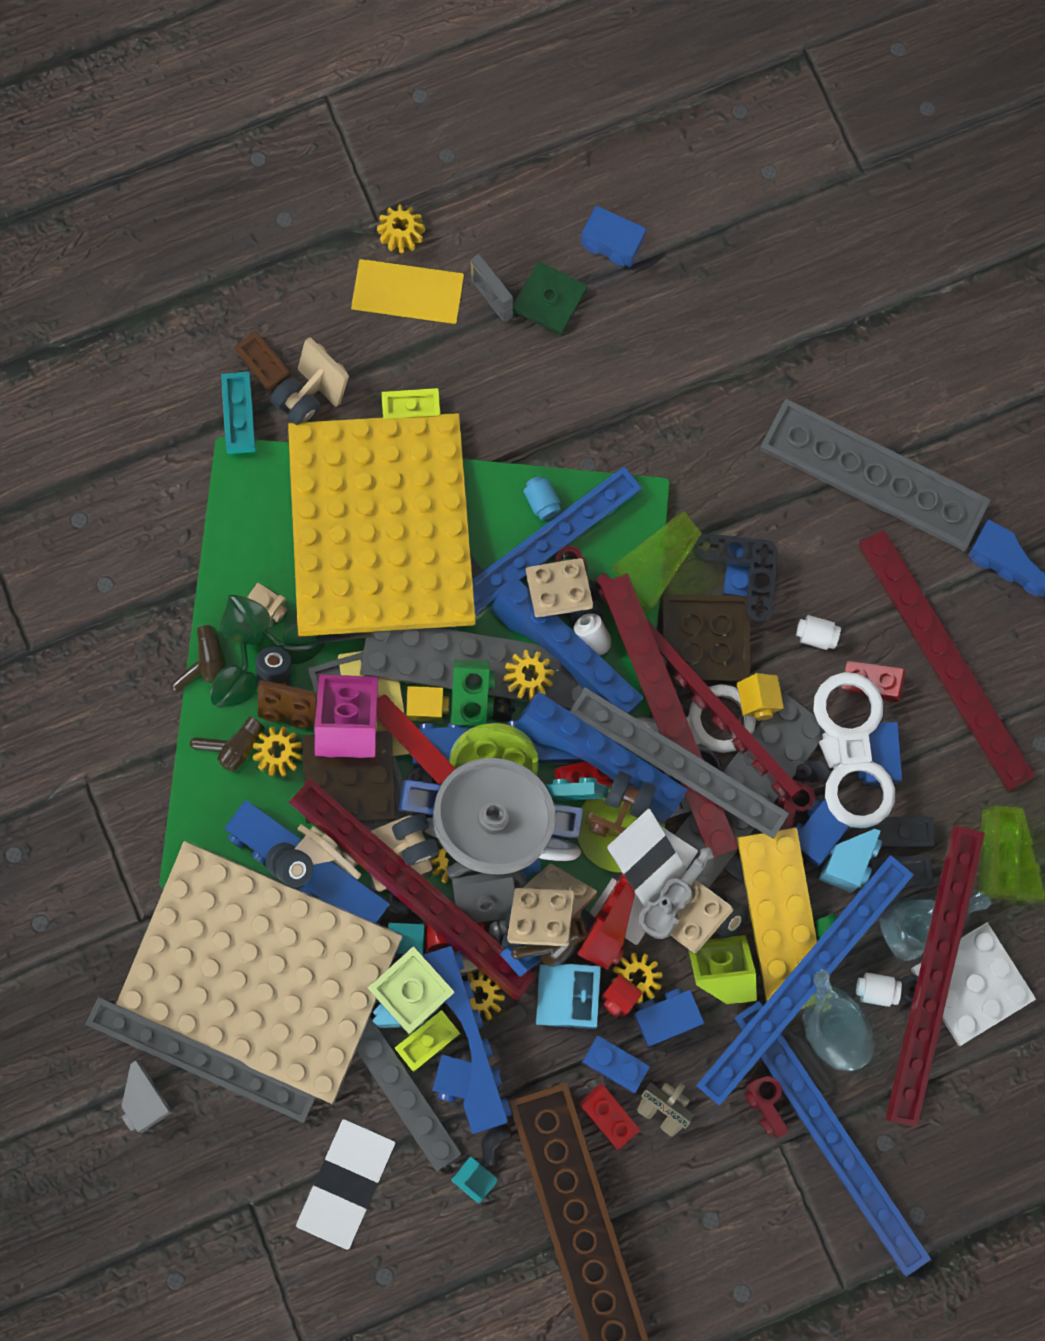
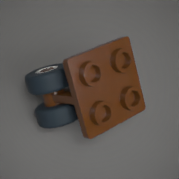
M279 647L263 649L256 658L258 717L264 718L269 722L291 724L300 729H315L317 693L290 687L291 657L287 651Z
M618 771L605 803L618 808L621 801H623L624 804L616 822L613 823L590 813L586 824L591 826L590 831L602 837H606L607 834L618 837L626 830L621 824L629 806L632 805L630 814L639 818L649 808L657 789L656 786L643 782L640 789L629 784L632 779L631 775Z

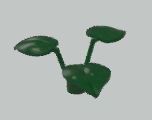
M229 595L221 620V631L226 639L239 642L243 665L241 669L236 665H228L216 675L210 691L212 704L217 707L241 704L250 699L255 693L258 681L252 672H247L249 667L247 644L255 645L261 641L262 636H265L276 646L282 647V649L289 653L291 664H300L314 658L323 649L326 642L318 643L317 635L299 636L298 622L292 624L284 631L283 641H280L266 629L270 624V614L262 604L246 597Z

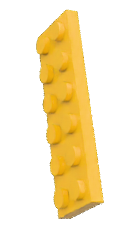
M797 827L779 830L774 839L764 833L737 837L766 1002L817 943ZM824 982L801 1009L828 1004Z

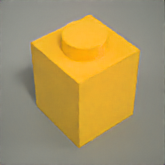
M756 673L737 682L743 716L755 717L758 721L768 720L773 717V713L784 709L777 675Z
M408 686L407 718L410 721L443 722V714L449 713V697L444 696L443 688Z

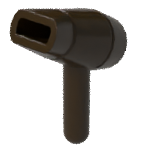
M204 625L197 628L199 660L171 683L170 688L173 692L181 691L200 674L204 682L213 683L216 675L226 667L217 631L213 626Z
M249 716L230 740L192 738L190 740V747L198 750L220 751L217 757L218 763L230 772H237L248 759L254 748L253 744L257 742L259 734L265 728L259 721Z
M579 918L571 920L567 946L530 944L513 948L511 956L514 959H522L540 955L543 963L549 967H556L567 960L579 943L588 937L584 923Z

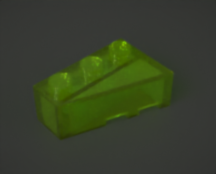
M684 511L611 567L617 577L628 573L645 613L653 609L657 600L672 580V577L702 534Z
M994 805L983 809L981 832H984L985 835L980 853L979 898L1031 903L1045 901V891L1039 875L1041 870L1039 863L1035 861L1031 847L1033 842L1023 808Z

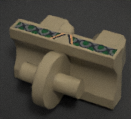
M650 1082L641 1095L642 1100L637 1109L638 1113L647 1119H651L657 1109L667 1115L660 1128L671 1137L679 1132L682 1127L686 1129L694 1116L691 1111L685 1108L690 1100L681 1094L685 1088V1085L681 1082L676 1089L668 1083H665L659 1089Z

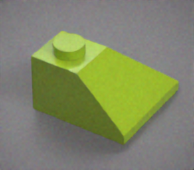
M746 935L708 939L697 953H692L688 950L695 982L698 987L726 1004L757 1001L756 972Z

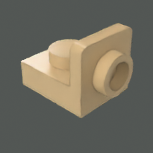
M260 583L256 584L247 597L262 604L270 614L269 627L275 621L279 623L287 612L285 597L276 595Z

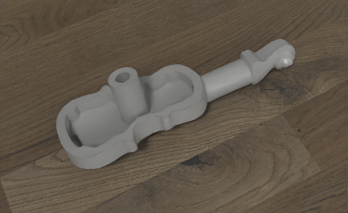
M702 848L700 856L693 861V864L681 880H668L664 889L660 891V898L656 902H647V907L642 910L638 918L640 926L647 934L657 939H664L670 936L674 926L679 923L676 919L677 913L681 909H685V905L693 897L691 885L705 868L707 860L714 857L711 848Z

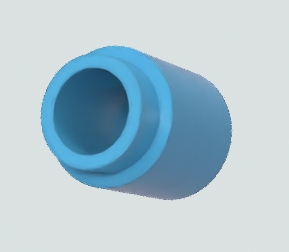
M537 476L526 483L527 487L523 492L535 516H539L541 521L551 519L561 512V502L549 478L542 479L541 476Z

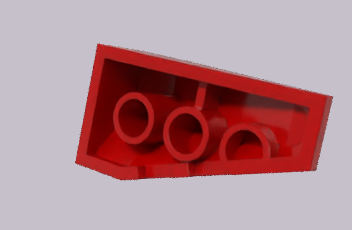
M623 873L595 916V921L587 932L588 937L582 941V944L577 949L578 955L607 970L611 964L616 966L625 952L621 947L624 943L635 897V891Z

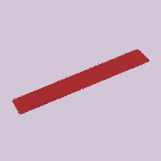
M386 694L377 699V719L438 784L444 782L455 770L453 765Z

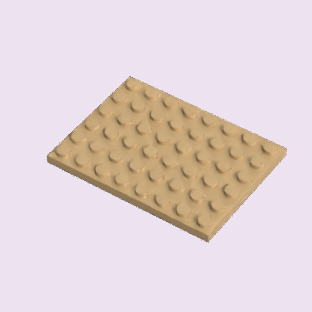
M184 841L116 1005L238 1059L252 1069L333 1104L377 1001V998L368 987L391 967L404 935L299 889L290 887L276 879L193 843Z

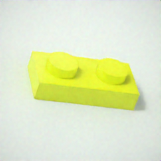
M438 388L382 392L383 419L440 416Z
M441 1010L396 1046L395 1049L414 1072L459 1036L460 1032Z

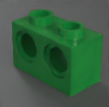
M454 659L451 725L479 726L487 724V717H493L494 699H488V688L494 689L495 671H489L490 661ZM475 673L480 675L482 680L477 684H471L466 680V677ZM469 702H475L481 708L476 712H469L464 706Z

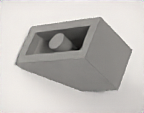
M134 1061L131 1063L121 1106L125 1112L122 1118L131 1131L136 1129L138 1133H143L171 1114L172 1110L141 1062Z

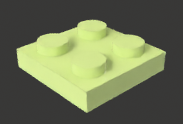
M414 947L368 987L408 1034L414 1031L455 993Z

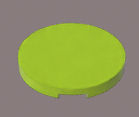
M489 723L471 728L457 739L450 752L449 762L455 769L473 760L499 758L518 763L529 769L536 776L538 774V753L534 743L524 732L510 725Z
M588 799L581 807L583 810L579 836L577 838L580 849L596 867L604 871L623 873L607 848L617 837L611 834H607L606 837L597 835L590 831L591 826L586 824L589 814L592 813L615 823L624 802L621 801L620 806L614 808L605 803L606 799ZM632 805L629 806L621 824L626 829L637 819V817L630 814ZM658 822L661 827L665 828V822L663 824Z

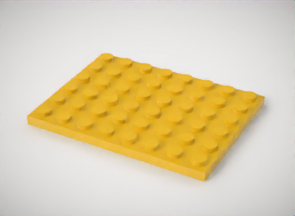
M459 413L440 414V416L301 422L298 425L288 423L298 635L312 636L475 625Z

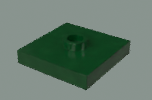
M537 261L513 304V312L561 336L583 298L587 285Z

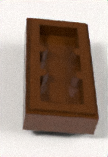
M257 331L234 346L235 352L268 392L291 376L290 371Z

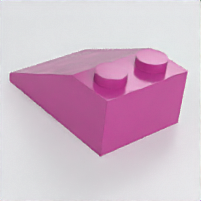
M319 675L315 718V756L329 758L375 757L378 677Z

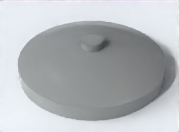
M483 758L473 760L458 767L444 780L435 800L433 821L436 834L442 846L460 864L481 873L508 874L529 866L545 851L555 826V809L546 786L529 769L505 759Z

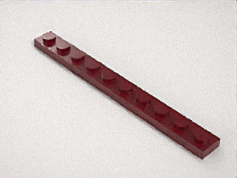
M883 529L858 544L859 549L1007 792L1035 777L885 530Z
M604 572L596 579L598 588L596 593L607 604L600 584L611 579ZM647 620L665 667L668 666L675 673L672 676L675 682L683 690L687 687L693 693L692 700L702 711L707 709L714 718L711 720L722 733L727 731L733 738L731 743L740 754L743 755L746 752L753 760L751 765L755 771L762 777L766 774L773 782L771 788L780 798L783 799L786 796L789 801H792L800 793L798 785Z
M628 573L601 583V589L659 733L703 760ZM679 781L680 785L688 789L685 793V798L705 848H711L714 857L737 849L738 845L723 808Z
M311 778L289 801L295 809L324 834L329 836L342 850L453 947L460 951L461 954L515 1001L523 995L536 977L533 972L529 970L520 977L500 955L503 952L501 949L502 945L414 868L406 865L405 861Z
M955 825L952 828L885 1118L890 1122L918 1126L984 840V832Z

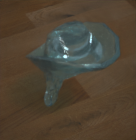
M978 893L970 898L967 914L972 911L987 909L992 904L989 896ZM911 898L895 899L880 914L879 921L882 934L895 957L904 961H910L923 956L936 901Z
M821 969L814 975L813 979L816 985V992L805 1005L803 1021L806 1036L817 1055L833 1068L855 1071L865 1066L871 1060L875 1048L872 1028L862 1008L848 993L831 987L829 982L830 974Z

